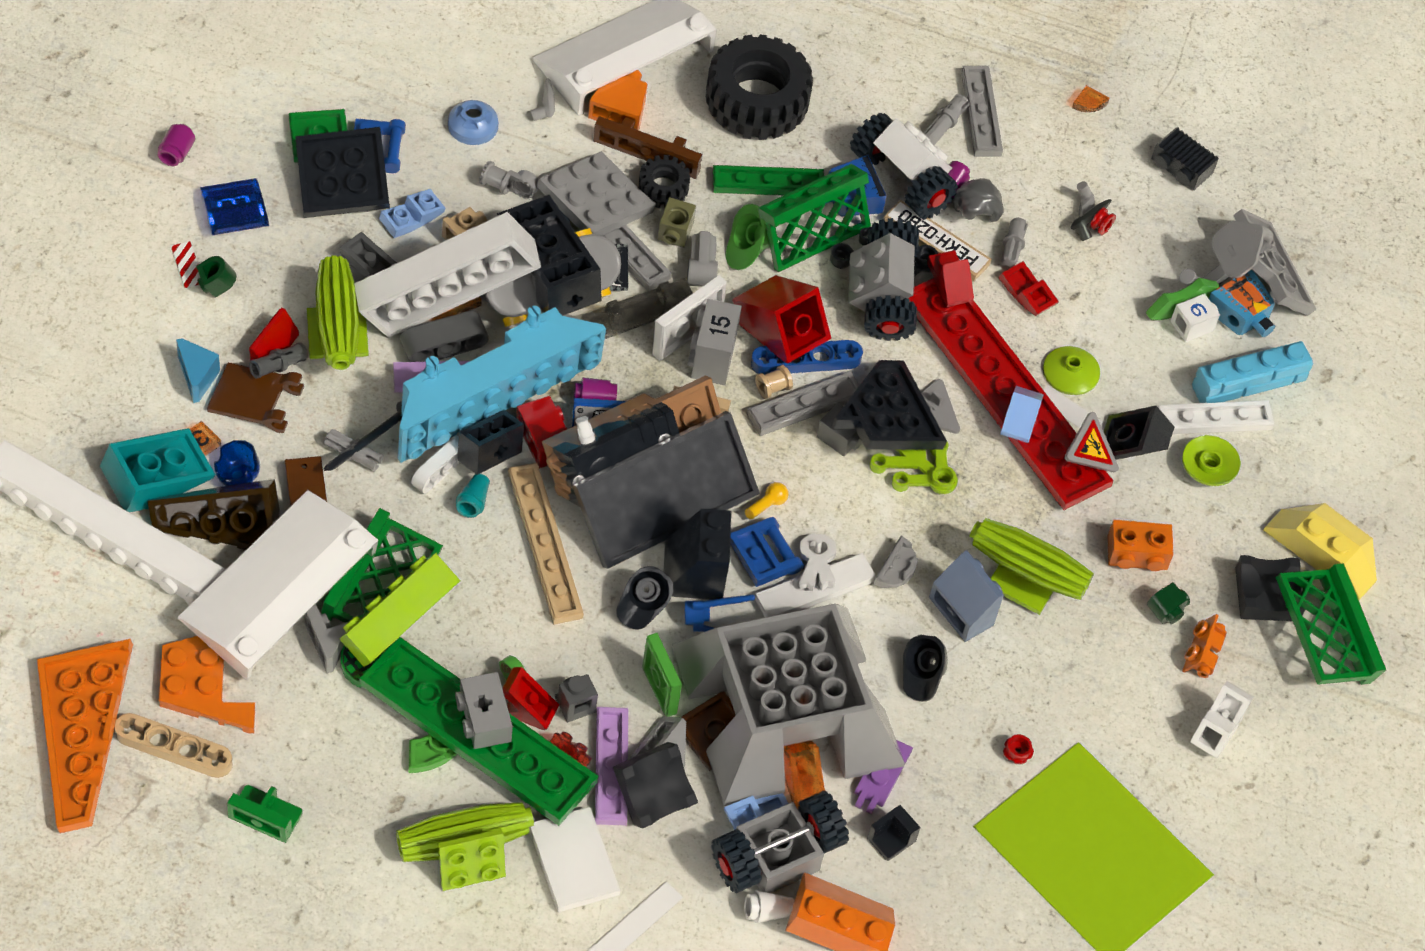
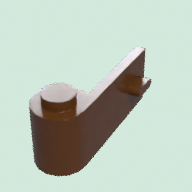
M321 456L286 459L285 467L290 507L307 490L327 502Z

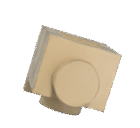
M468 207L451 218H443L442 237L445 240L453 238L469 228L476 227L488 220L483 212H475L471 207Z

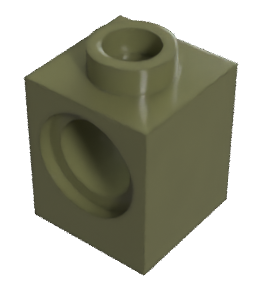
M669 197L659 223L657 240L669 245L685 248L694 224L696 205Z

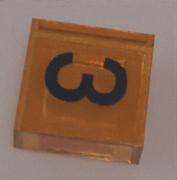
M202 421L190 428L205 457L221 446V439Z

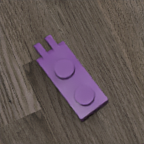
M896 740L906 764L913 747ZM904 767L890 770L884 769L863 775L854 793L859 796L855 807L861 809L865 800L870 801L866 810L870 814L873 813L877 805L883 807Z

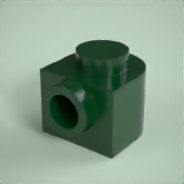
M212 256L196 265L200 275L197 281L201 289L206 294L210 292L215 298L228 291L236 281L237 275L235 270L220 256Z
M1172 582L1156 592L1147 602V606L1162 624L1167 622L1174 624L1184 616V609L1190 604V598L1184 590L1179 589Z

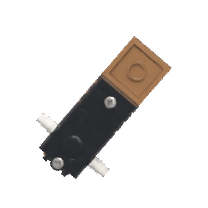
M705 375L656 399L645 393L589 420L586 416L579 417L575 420L576 426L542 441L547 457L546 462L551 470L555 491L558 496H562L580 507L572 487L573 484L720 414L721 410L712 378Z

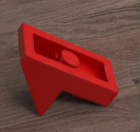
M955 250L928 256L927 264L946 307L972 302L974 294L968 259L959 260Z
M514 667L502 688L504 697L508 700L507 708L509 713L521 722L541 730H547L559 704L522 667Z

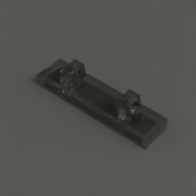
M685 278L672 283L666 281L658 284L657 288L628 299L619 302L615 299L607 302L605 307L583 314L581 319L603 324L606 328L605 339L654 322L692 295L693 291ZM660 298H663L664 305L659 300Z

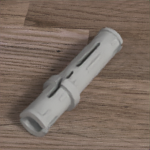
M956 94L945 108H941L937 112L935 120L923 132L933 145L940 140L949 128H953L957 124L959 116L969 107V103H966L968 99L965 96Z

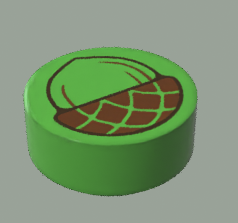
M511 655L499 662L500 670L506 680L514 667H522L525 670L522 663Z

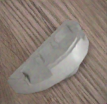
M902 535L876 576L873 585L882 588H897L906 584L914 576L918 559L912 549L911 542Z

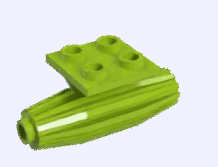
M327 256L319 263L315 290L316 307L307 308L310 359L325 358L327 365H331L336 370H344L355 363L356 357L369 356L366 318L359 313L354 280L348 260L342 256Z
M985 518L982 523L979 521L975 523L969 537L974 539L972 542L974 547L999 564L991 580L996 581L1000 585L1004 597L1039 615L1053 592L1081 600L1094 576L1092 571L1063 550L1013 526Z
M522 802L483 804L433 815L396 830L398 850L402 862L439 860L443 891L493 881L506 877L504 844L529 834V827L534 826V819L531 808H525Z

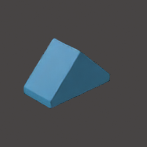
M183 338L176 339L178 359L193 403L200 402L220 372L219 354Z

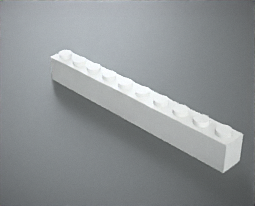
M4 440L0 444L1 492L8 495L17 505H25L34 510L41 519L45 521L51 520L68 535L74 534L83 539L90 548L94 550L100 549L107 553L114 562L120 565L125 564L134 569L141 578L151 579L158 583L168 594H176L185 599L187 604L190 605L226 570L8 441Z

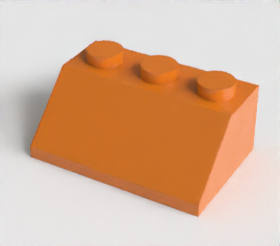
M804 873L785 931L834 951H888L895 928L894 910L884 904Z

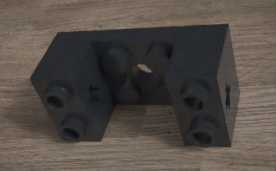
M550 195L497 213V215H502L508 212L535 239L541 268L531 273L535 277L536 302L543 313L556 307L563 316L602 301L601 269Z

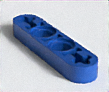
M854 340L827 341L800 356L798 363H785L781 359L777 363L778 358H776V355L766 346H760L752 353L751 367L755 373H762L764 375L776 371L777 367L781 365L787 367L790 374L854 369L861 363L863 348ZM817 352H823L828 355L829 359L819 361L813 355ZM845 352H850L854 357H849ZM760 358H765L768 363L764 364Z

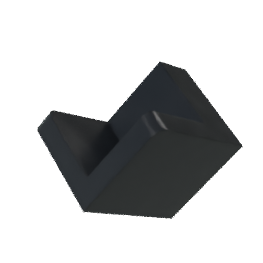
M898 805L871 825L867 839L884 859L889 861L916 842L921 827L901 805Z

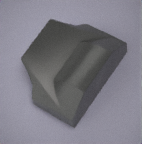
M360 232L340 246V254L349 262L354 283L397 263L363 232Z

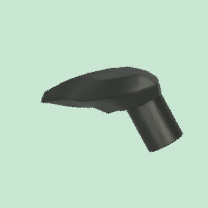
M1111 199L1097 204L1073 221L1071 229H1077L1082 241L1092 237L1087 224L1091 223L1099 210L1103 207H1108L1112 201Z

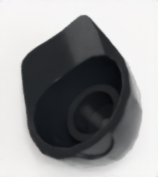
M646 566L637 570L627 582L616 608V615L620 622L636 630L645 628L668 605L672 597L673 582L669 575L654 566ZM645 587L649 588L647 592L644 591Z
M920 634L911 638L903 653V689L910 698L917 701L926 702L934 697L941 678L947 670V650L943 642L936 636Z

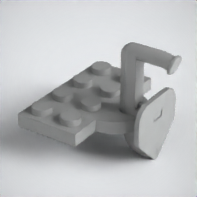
M1244 209L1233 215L1235 220L1227 223L1213 236L1212 248L1220 265L1204 276L1203 279L1216 281L1220 285L1229 277L1240 278L1253 269L1269 284L1272 290L1270 295L1278 305H1284L1294 312L1298 311L1307 316L1314 312L1316 307L1272 223ZM1187 268L1180 273L1179 278L1183 284L1189 286L1201 277L1197 276L1193 269Z

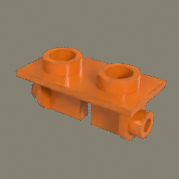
M1218 614L1199 621L1193 630L1195 636L1192 645L1185 653L1186 662L1182 670L1184 673L1195 669L1197 675L1202 678H1208L1209 675L1213 674L1219 656L1210 651V649L1216 653L1220 652L1227 634L1225 626L1221 623H1216Z

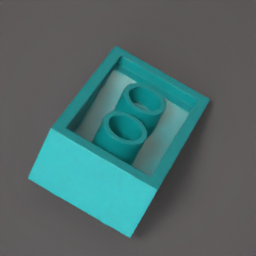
M189 428L111 443L99 466L120 505L129 513L149 509V499L182 494L213 479L216 475Z

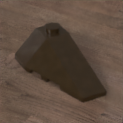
M275 479L246 482L148 500L151 524L163 533L187 538L205 539L215 544H229L247 550L279 519L280 511Z

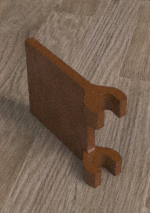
M228 362L208 404L207 412L263 424L277 433H284L288 425V421L284 420L286 412L274 408L283 389L292 395L301 396L305 387L303 383H300L302 374L297 372L286 374L272 372L261 378H255L251 374L249 367Z

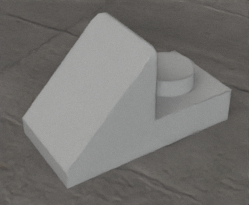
M315 604L304 615L305 625L328 674L334 671L341 657L344 644L339 638L346 633L343 627L348 622L330 627L327 615L325 613L320 614Z

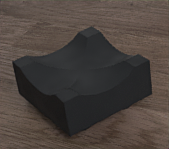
M1240 555L1235 567L1240 619L1292 621L1276 576L1280 573L1300 572V559L1265 560L1249 555ZM1289 582L1291 589L1301 595V587L1294 582ZM1300 607L1299 610L1301 612V615L1303 616L1305 609L1303 607Z
M666 742L613 766L634 826L640 828L648 827L671 813L698 803L695 792L686 776L678 744Z

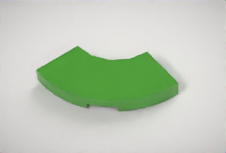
M1198 278L1192 284L1177 292L1163 293L1146 311V314L1150 320L1172 318L1177 304L1202 294H1206L1209 299L1211 292L1220 286L1216 281Z
M430 734L422 738L409 740V773H419L435 769L450 761L457 754Z

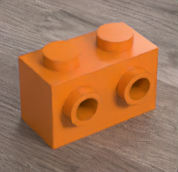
M1113 519L1107 535L1109 566H1118L1123 569L1144 568L1150 571L1168 570L1174 555L1172 524Z

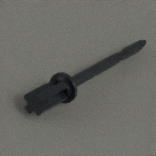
M399 401L396 405V414L353 444L349 450H345L331 460L323 470L332 471L352 457L355 452L362 450L402 420V401Z

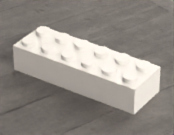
M506 212L354 283L359 313L390 338L408 328L414 327L541 268L535 239Z

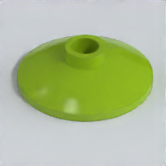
M1063 346L1054 349L1047 355L1043 365V373L1047 382L1057 391L1068 395H1082L1088 393L1097 385L1100 378V367L1097 360L1086 350L1074 346Z
M1204 435L1192 439L1188 442L1182 454V462L1186 472L1194 480L1208 486H1222L1230 483L1237 476L1241 466L1237 450L1228 441L1217 436Z

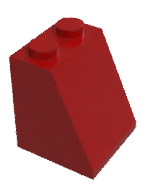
M775 275L732 299L733 304L742 306L739 325L785 363H790L832 339L819 287Z

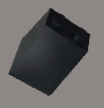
M701 508L665 541L663 572L669 575L673 582L672 597L706 600L723 598L730 563L732 511Z

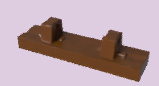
M601 116L598 117L595 123L593 142L645 161L651 158L654 162V156L658 155L660 160L664 159V155H670L668 160L671 161L673 157L678 158V164L682 161L685 163V168H688L690 171V177L697 179L701 169L703 154L685 148L687 139L676 136L673 143L634 129L635 120L625 117L621 124Z

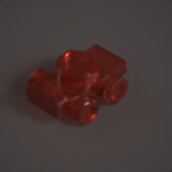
M558 732L554 733L550 742L585 767H588L592 760V757L586 754L588 748L582 743L571 742L573 737L567 732H562L561 735Z

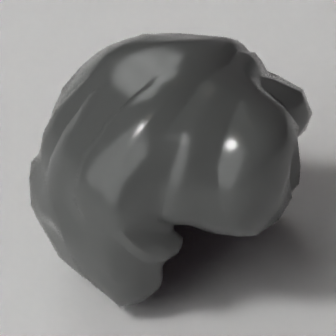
M972 179L956 190L957 193L953 199L954 209L958 212L961 210L962 216L965 219L972 220L977 215L985 214L991 216L990 222H996L1003 215L1004 207L1001 193L989 179Z

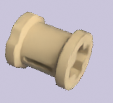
M784 365L778 366L776 371L765 375L760 373L755 376L757 389L764 399L770 398L772 393L782 389L790 390L793 388L792 376Z

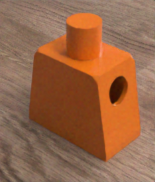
M636 70L598 88L590 99L588 118L597 121L598 117L601 116L621 124L624 118L628 117L635 120L634 129L639 130L648 86L646 82L641 81V72Z

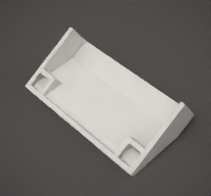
M654 0L533 57V62L550 79L552 85L579 116L583 114L585 96L602 86L697 41L709 53L714 51L717 29L701 11L680 0Z
M307 490L178 616V619L243 678L248 680L252 675L253 666L366 553L371 557L376 553L378 539L355 519Z

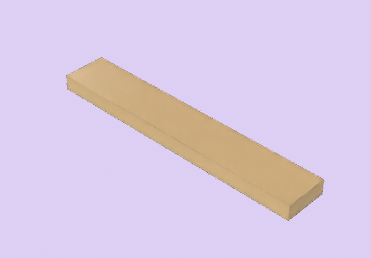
M538 463L508 468V476L553 625L583 619V609Z

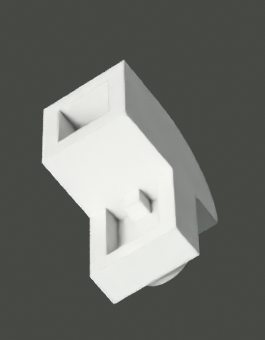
M1227 681L1211 709L1201 721L1190 743L1218 758L1242 721L1254 696Z

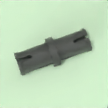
M296 343V345L282 350L277 348L272 350L269 355L251 360L249 369L255 378H261L274 371L283 372L290 365L306 361L308 351L303 343Z

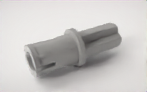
M1019 217L1013 218L1010 221L1008 234L1003 240L1005 247L1001 262L1003 265H1008L1009 268L1015 266L1018 262L1020 251L1025 247L1024 236L1028 223L1026 224L1027 221Z
M331 429L326 435L324 443L342 453L345 450H349L360 439L354 440L335 429ZM366 446L362 450L355 452L348 461L355 460L375 472L379 467L375 461L381 464L383 454Z

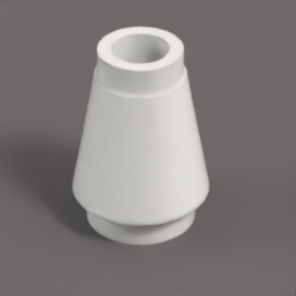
M756 890L753 894L746 895V918L759 923L787 916L790 917L794 899L793 897Z

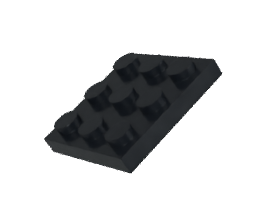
M380 127L295 136L304 218L390 208Z

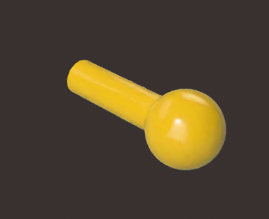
M780 482L768 485L765 490V496L745 510L746 517L752 520L771 505L784 504L789 495L787 487Z

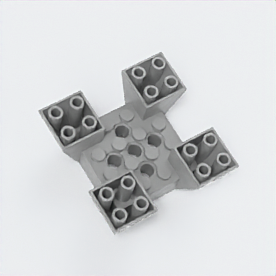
M834 603L718 627L672 644V650L688 698L693 699L728 691L736 714L706 751L724 806L731 805L750 796L758 799L785 793L784 746L818 738L830 737L844 779L868 775L871 772L884 769L890 770L904 767L905 763L886 711L866 685L858 664L866 662V657L848 608Z

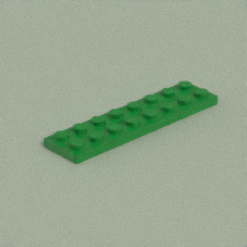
M401 637L361 676L360 685L558 826L598 782L599 776L510 713L513 726L511 742L474 749L471 738H466L462 723V720L466 719L464 710L459 711L456 704L455 693L460 692L461 679Z

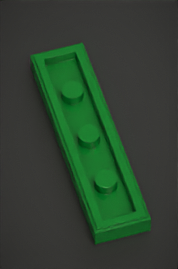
M713 165V193L784 196L824 177V169Z

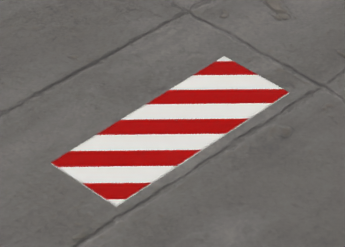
M191 242L171 245L184 287L198 286L197 279L200 278L196 267L198 262Z

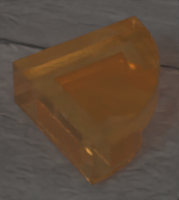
M1086 85L1073 102L1072 109L1081 112H1096L1106 107L1110 98Z

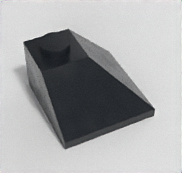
M1155 405L1108 415L1103 432L1115 460L1168 450L1175 427Z

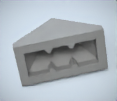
M663 716L630 759L666 742L678 744L683 767H685L686 721L684 718Z

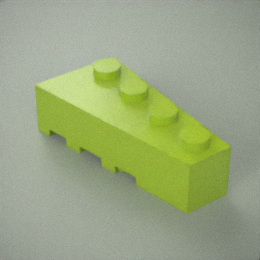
M437 553L428 559L425 555L421 556L410 566L413 570L405 578L400 575L388 586L391 591L383 599L378 595L365 607L368 612L361 619L356 615L343 627L346 633L339 638L340 641L364 667L375 660L461 581Z

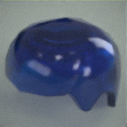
M233 440L220 447V457L218 461H214V469L219 482L228 486L254 481L259 475L261 464L254 445L246 440Z

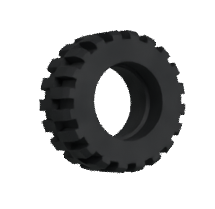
M751 34L743 36L741 40L739 38L729 41L728 45L725 44L718 49L717 54L711 60L705 96L706 103L709 106L708 110L714 118L717 117L716 121L723 128L727 126L729 132L735 135L737 133L742 134L743 138L751 139V137H758V140H767L770 136L773 139L781 137L783 132H786V134L790 133L796 128V125L801 124L805 114L808 112L813 86L812 69L810 64L806 62L804 55L800 51L796 52L795 46L790 43H783V40L774 37V39L767 38V35L762 34L759 37H753ZM747 80H762L774 85L780 91L765 95L755 94L742 88L739 83Z

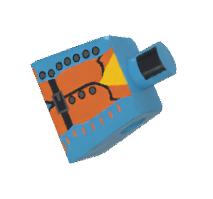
M1252 269L1242 277L1234 278L1211 292L1209 300L1218 308L1220 314L1218 320L1237 335H1243L1254 328L1262 337H1266L1275 329L1276 326L1269 319L1275 302Z

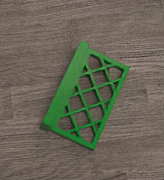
M849 164L758 207L759 216L766 223L774 270L781 272L860 234L861 229L871 226L864 186L869 183L867 172L853 164ZM856 189V196L852 203L845 202L848 193ZM835 201L828 215L821 213L827 202ZM845 205L849 209L842 222L835 218L841 206ZM812 212L805 227L798 224L804 213ZM855 212H859L861 223L853 227L848 226ZM821 216L826 220L819 233L812 231L818 217ZM785 222L789 223L782 237H778L776 227ZM832 223L838 224L839 227L835 235L830 238L825 237ZM798 227L802 229V232L797 242L793 244L789 242V239L794 229ZM809 234L816 236L811 247L807 249L802 248ZM785 246L793 247L788 258L782 260L781 254Z
M379 508L366 529L378 539L376 553L372 557L366 553L332 587L323 603L321 614L325 613L329 621H332L334 617L346 623L355 616L344 612V608L347 604L359 602L363 611L362 615H358L361 619L368 612L365 608L367 606L365 600L376 598L378 595L383 599L391 591L389 588L383 589L379 576L394 573L397 579L400 576L399 571L411 569L410 566L417 561L413 548L424 546L433 551L430 555L432 556L435 553L439 555L443 545L390 519V513ZM392 530L402 535L404 543L390 546L386 536ZM407 549L411 562L397 565L392 553ZM387 554L391 567L376 570L373 563L374 557ZM373 578L377 590L362 594L359 586L360 581Z
M1344 563L1334 564L1330 569L1287 572L1276 576L1317 685L1360 681L1361 685L1371 684L1386 671ZM1313 580H1320L1325 593L1312 585ZM1289 582H1294L1303 588L1301 595L1291 589ZM1308 592L1321 601L1318 607L1305 599ZM1325 604L1331 608L1335 619L1322 611ZM1300 607L1314 615L1311 622L1301 615ZM1318 619L1331 627L1328 634L1315 625ZM1335 631L1342 635L1345 646L1333 638ZM1311 633L1324 642L1322 648L1312 643ZM1328 646L1342 654L1339 661L1326 653ZM1346 658L1352 661L1356 672L1343 665ZM1322 660L1335 669L1333 674H1324L1320 664Z

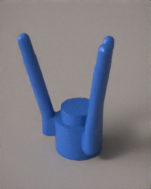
M745 595L707 601H685V625H693V632H707L715 629V627L704 625V622H710V607L753 601L755 596Z

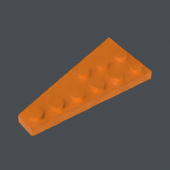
M131 639L37 659L56 825L59 833L91 827L93 824L132 653L133 643Z

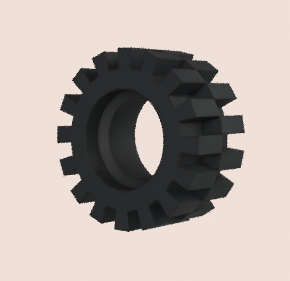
M659 155L654 156V162L650 158L641 167L638 188L655 202L656 208H660V204H664L665 208L669 197L685 201V196L687 197L690 171L688 168H685L683 161L678 164V158L673 157L671 161L668 160L669 155H664L662 160H660ZM657 178H668L675 184L662 186L654 182V180Z

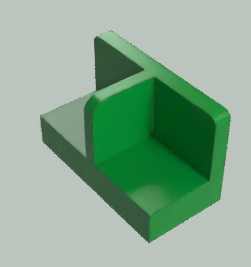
M246 785L240 796L233 793L227 802L228 818L284 843L288 841L303 815L302 808L277 798V788L273 786L266 793Z

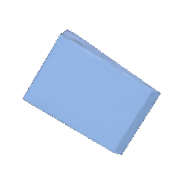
M1016 386L1000 434L1028 443L1044 394Z

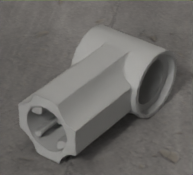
M700 231L692 235L687 284L704 286L717 277L718 261H715L716 236H713L708 231Z

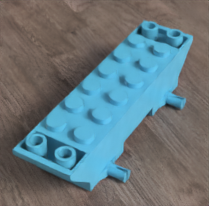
M532 306V309L531 307L528 308V317L525 321L505 332L504 345L470 362L460 365L454 357L439 364L437 357L430 356V359L427 357L424 371L403 382L398 460L402 463L408 459H416L424 451L434 446L445 444L458 432L502 410H507L511 407L516 408L522 405L526 399L536 394L542 395L552 386L560 382H568L576 374L595 368L602 359L606 328L603 324L562 316L556 307L540 314V308Z

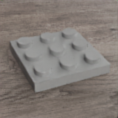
M602 151L539 178L537 187L545 195H550L558 208L580 230L591 228L594 235L603 236L622 227L624 224L627 225L651 214L656 205Z

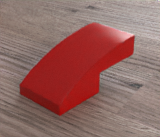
M1024 261L1004 271L998 277L1011 295L1034 316L1059 303L1044 279L1038 282Z

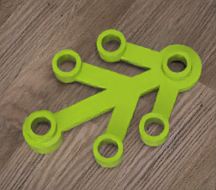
M948 441L943 450H930L931 454L935 456V466L926 459V450L894 449L902 456H885L884 454L877 453L871 457L870 469L877 474L884 473L887 468L919 469L924 473L908 475V473L903 471L896 472L892 479V487L899 492L906 491L909 486H930L936 493L949 494L956 489L958 483L955 471L948 467L947 464ZM879 461L882 462L883 465L879 466L876 465L874 462ZM902 479L906 483L901 484L897 482V480Z

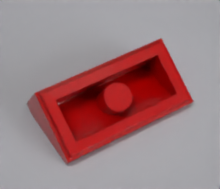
M281 307L249 347L250 361L269 355L274 349L279 348L282 350L288 348L297 339L299 330L286 309Z

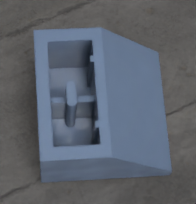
M966 550L933 582L929 598L964 642L994 626L1004 594L1000 585L996 581H992L986 574L981 562L973 558Z

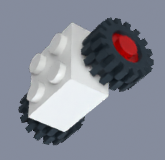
M878 113L877 116L874 114L870 120L866 119L863 121L864 125L862 127L859 125L857 128L858 133H854L852 136L853 140L850 141L851 150L859 158L868 155L874 165H877L879 160L881 162L885 161L887 156L907 177L913 180L911 182L913 186L908 187L906 190L908 193L905 194L904 198L906 200L904 201L923 220H926L927 217L929 219L933 218L934 214L937 216L940 214L941 209L945 210L947 208L946 204L952 202L953 198L951 196L956 195L957 191L955 189L958 188L957 182L948 174L952 169L945 161L948 156L940 148L934 146L930 139L909 121L905 124L897 118L893 121L885 113Z

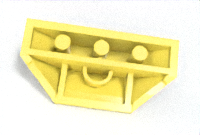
M1326 503L1281 509L1264 527L1263 531L1316 570L1330 569L1334 564L1344 563L1358 600L1377 581L1373 538Z

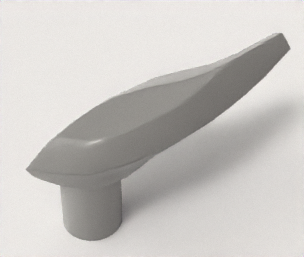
M548 78L545 81L542 99L544 107L531 110L534 121L552 117L555 112L554 92Z
M1085 181L1077 184V189L1081 195L1079 216L1095 206L1094 194Z

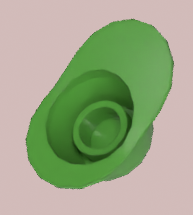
M745 205L734 217L726 249V260L732 269H746L753 264L762 251L770 246L766 223L759 216L758 207L760 206Z

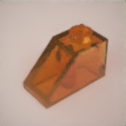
M812 740L784 746L785 783L791 801L794 802L798 809L801 800L825 791L819 747Z

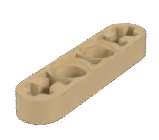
M133 713L123 714L116 720V738L125 746L215 778L226 776L232 769V755L225 746ZM131 725L135 726V731L131 730L128 734L124 733V728L128 729ZM156 734H163L168 738V741L162 746H154L151 744L150 739ZM185 745H193L197 748V752L191 757H185L179 751ZM203 751H206L207 757L203 756ZM218 757L223 758V763L219 762L217 766H213L212 760H217Z

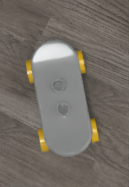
M591 228L577 231L576 234L601 269L602 298L611 295L610 286L616 281L621 269V258L617 247L609 239L601 235L592 234ZM528 273L485 293L489 304L495 311L504 316H509L503 319L505 327L522 323L528 317L529 307L531 309L532 306L539 307L536 302L535 277L532 273Z

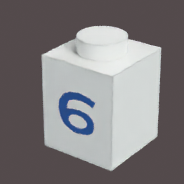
M1202 294L1177 304L1171 318V323L1183 340L1188 342L1213 332L1220 314L1217 306L1208 299L1206 294Z

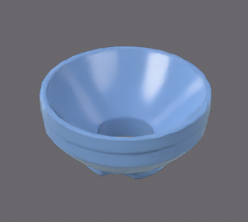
M467 100L454 106L449 114V132L461 143L481 145L493 139L498 131L499 121L497 113L485 102ZM469 109H477L482 114L479 117L472 118L466 115V112Z

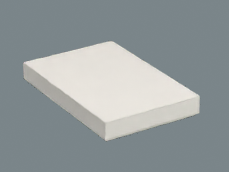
M718 275L655 320L652 355L658 361L663 360L692 339L697 327L696 321L699 309L705 310L707 299L724 302L726 280Z
M590 807L571 812L560 826L547 818L536 821L534 826L529 827L558 912L620 895L618 882Z

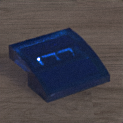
M257 178L200 187L212 235L269 226Z

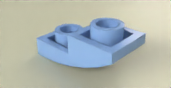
M428 189L408 195L405 204L381 211L379 220L393 238H397L431 222L444 213L446 208L433 191Z

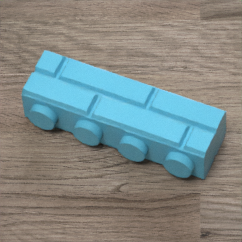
M1299 341L1198 367L1192 387L1200 403L1226 402L1238 399L1241 396L1245 397L1288 386L1292 383L1306 381L1309 371L1313 366V360L1304 343Z

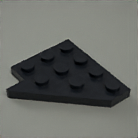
M879 360L838 413L832 424L833 429H856L866 449L943 450L947 442L904 360Z

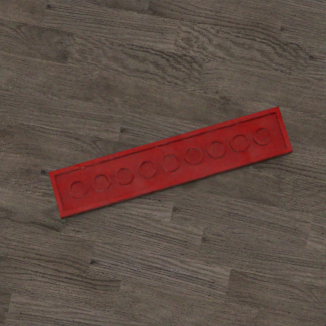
M934 278L914 286L913 296L907 299H909V302L913 301L915 303L917 319L1001 429L1016 386L1044 394L1029 442L1026 443L1014 438H1008L1061 508L1066 510L1112 487L1114 480L1107 471L1066 461L1065 454L1077 434L975 301L946 307Z

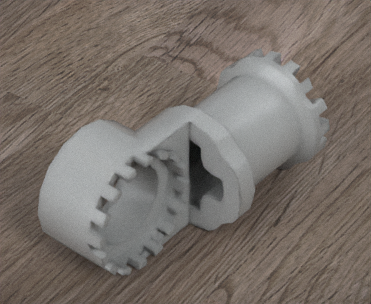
M487 161L482 169L484 173L481 172L479 177L480 184L494 186L500 189L502 194H507L509 191L519 195V197L524 196V199L526 197L527 199L532 198L538 189L537 183L539 179L530 171L521 170L518 173L512 170L505 171L495 166V163L492 161Z

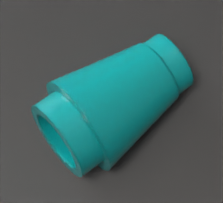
M475 474L456 497V509L461 515L474 518L484 511L490 484L487 476Z

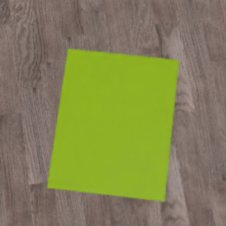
M1079 742L973 826L1096 951L1127 950L1214 876L1190 850Z

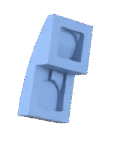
M783 793L756 800L754 796H750L724 807V811L735 830L737 826L789 803Z

